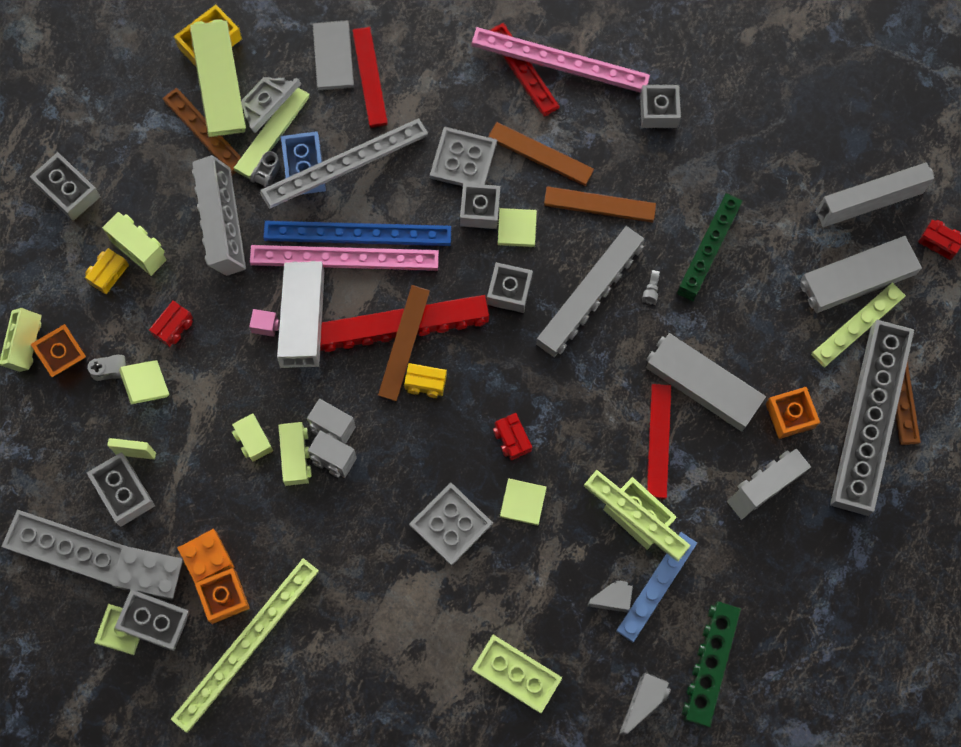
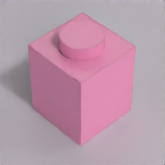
M253 309L249 326L251 332L274 337L275 331H278L280 326V320H278L276 313Z

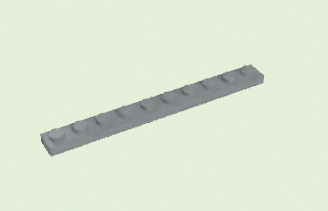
M418 118L262 189L260 194L270 209L426 137L428 132Z

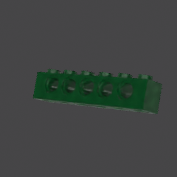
M725 193L676 294L694 301L743 200Z
M719 601L714 606H710L708 612L710 622L709 625H705L703 631L705 641L704 644L699 646L697 654L700 656L699 663H695L692 675L695 676L694 682L689 684L687 695L690 696L688 704L684 703L682 709L683 721L705 728L710 727L741 608ZM717 620H722L725 623L724 630L717 628ZM712 639L719 641V649H714L711 646ZM710 658L715 662L714 669H709L706 666V659ZM702 678L709 680L710 686L708 689L701 686L700 681ZM696 698L704 700L705 705L703 709H699L695 705Z

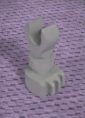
M652 270L650 283L643 292L642 302L656 305L658 299L657 283L660 271Z

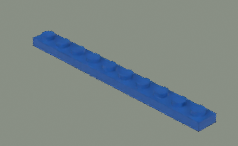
M265 221L264 241L451 246V226Z

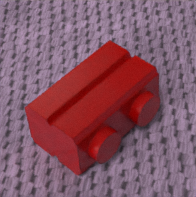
M932 219L918 243L952 260L961 246V232L955 229L951 230L942 221Z
M172 301L149 331L152 336L170 347L180 340V334L184 329L190 328L193 323V316L188 310Z
M516 413L495 422L493 432L496 439H501L503 443L501 449L505 457L509 456L510 460H514L532 451L531 443Z

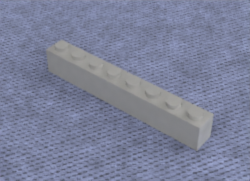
M627 226L622 230L539 335L536 345L553 357L565 350L567 346L565 343L568 339L572 340L576 336L579 325L583 326L587 322L590 311H595L598 308L601 297H606L609 294L612 283H617L620 280L623 269H628L633 262L632 258L634 255L638 256L644 248L642 245L644 238Z

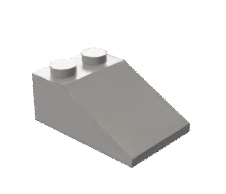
M647 673L640 677L619 735L624 736L629 733L661 702L666 701L670 689L667 688L668 682Z

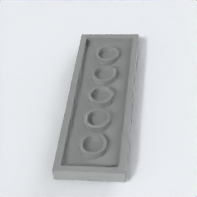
M20 510L16 511L1 546L13 552L110 585L113 583L122 549L121 544Z

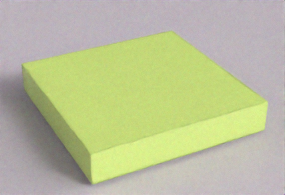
M500 208L498 245L535 247L536 210Z
M157 360L120 367L119 371L131 404L168 397L169 392Z
M112 438L108 440L107 446L116 455L122 452L125 456L155 460L156 453L146 442Z
M508 478L500 517L538 526L546 487Z
M108 604L94 643L134 655L139 638L115 629L123 608Z

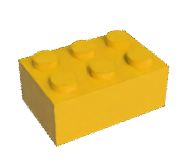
M214 5L174 36L177 47L195 66L196 62L190 33V25H193V23L199 21L212 23L213 20L217 19L227 21L231 46L242 40L239 28L217 5Z

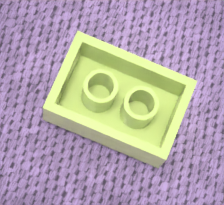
M117 212L102 227L111 243L152 276L166 261L165 251L154 237L150 239L147 236L148 233L141 226L137 228L133 224L134 221L128 215L123 216Z
M633 477L621 488V490L667 527L676 519V516ZM608 505L605 506L604 511L647 550L653 545L649 538Z

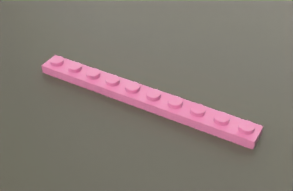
M478 27L472 41L473 47L641 92L642 86L648 84L650 77L649 74Z
M251 245L250 264L284 266V263L322 261L323 267L438 271L439 251Z

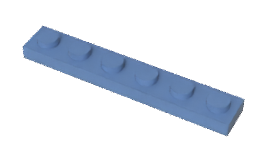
M682 532L679 533V536L691 545L678 562L666 553L616 630V632L631 642H634L697 544V542Z

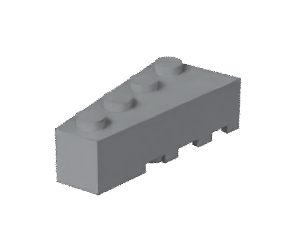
M797 448L791 453L787 450L779 456L780 460L778 462L773 460L766 465L765 468L767 470L764 472L761 470L757 471L751 476L753 480L748 482L746 479L737 486L739 490L727 502L741 520L811 468Z

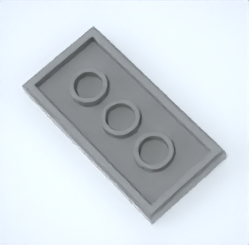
M349 21L313 23L318 90L353 88Z

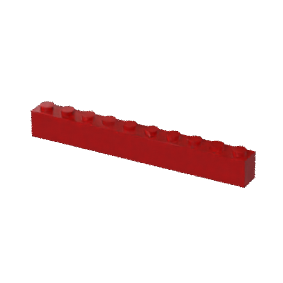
M485 295L426 305L417 334L425 336L434 331L443 333L452 328L460 330L467 328L469 325H485L489 322ZM404 309L322 322L320 351L331 352L341 347L349 349L358 344L371 345L376 341L389 342L396 338Z

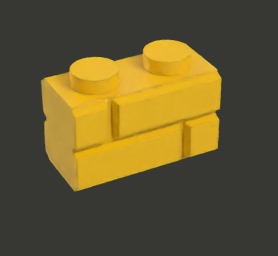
M107 248L105 252L102 251L98 255L96 264L87 269L85 279L90 285L107 294L129 264L125 258Z
M409 363L404 387L411 394L422 392L427 393V396L437 398L438 395L443 396L447 370Z

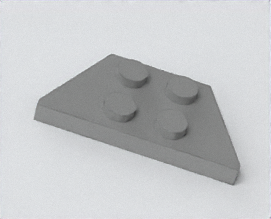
M263 77L242 99V109L253 133H256L301 85L299 79L294 78L293 81H285L284 78L272 79Z

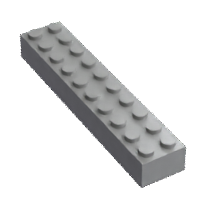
M876 320L870 328L830 506L866 516L871 515L875 510L914 329L881 320Z

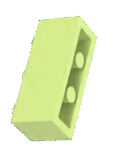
M23 308L12 310L0 358L1 366L19 372L29 370L33 363L32 355L34 351L30 344L37 341L36 338L41 328L40 321L42 315Z
M302 422L279 424L282 473L285 486L309 483L308 477H312L311 466H307V458H310L308 453L309 446L306 447L305 440L308 439V429L304 428Z

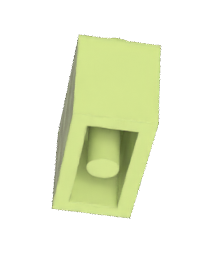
M254 414L232 424L235 429L232 433L236 441L241 440L244 445L241 450L246 458H251L252 462L273 451Z

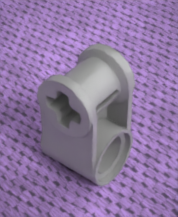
M267 151L262 155L258 165L251 174V182H257L263 185L264 188L272 185L281 167L275 152ZM270 160H274V161H275V162H274L273 164H271V165L267 164Z
M112 355L91 360L88 364V371L91 377L96 381L122 378L119 369L126 366L125 356Z

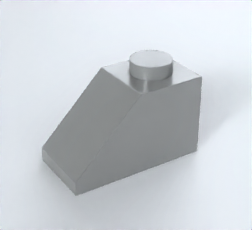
M616 581V583L610 584L590 599L588 606L628 612L630 610L632 586L628 585V582Z

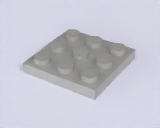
M444 127L430 172V178L463 186V183L485 185L497 140Z
M450 483L409 525L452 566L493 525V522Z

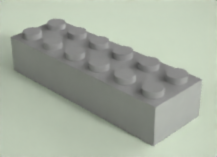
M213 155L192 162V174L196 183L197 208L200 212V227L203 230L204 237L202 242L206 250L205 261L208 266L226 276L246 270L231 169Z

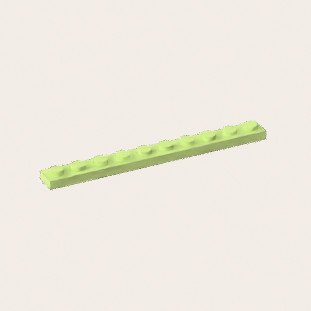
M304 558L300 561L171 718L174 723L188 733L319 573V570Z

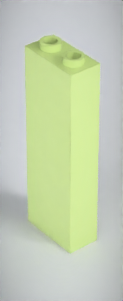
M221 19L213 20L212 23L195 22L193 25H190V33L208 137L244 133L246 127L228 23Z

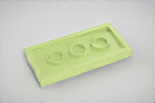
M492 635L472 668V671L540 714L562 679L556 673L495 635Z

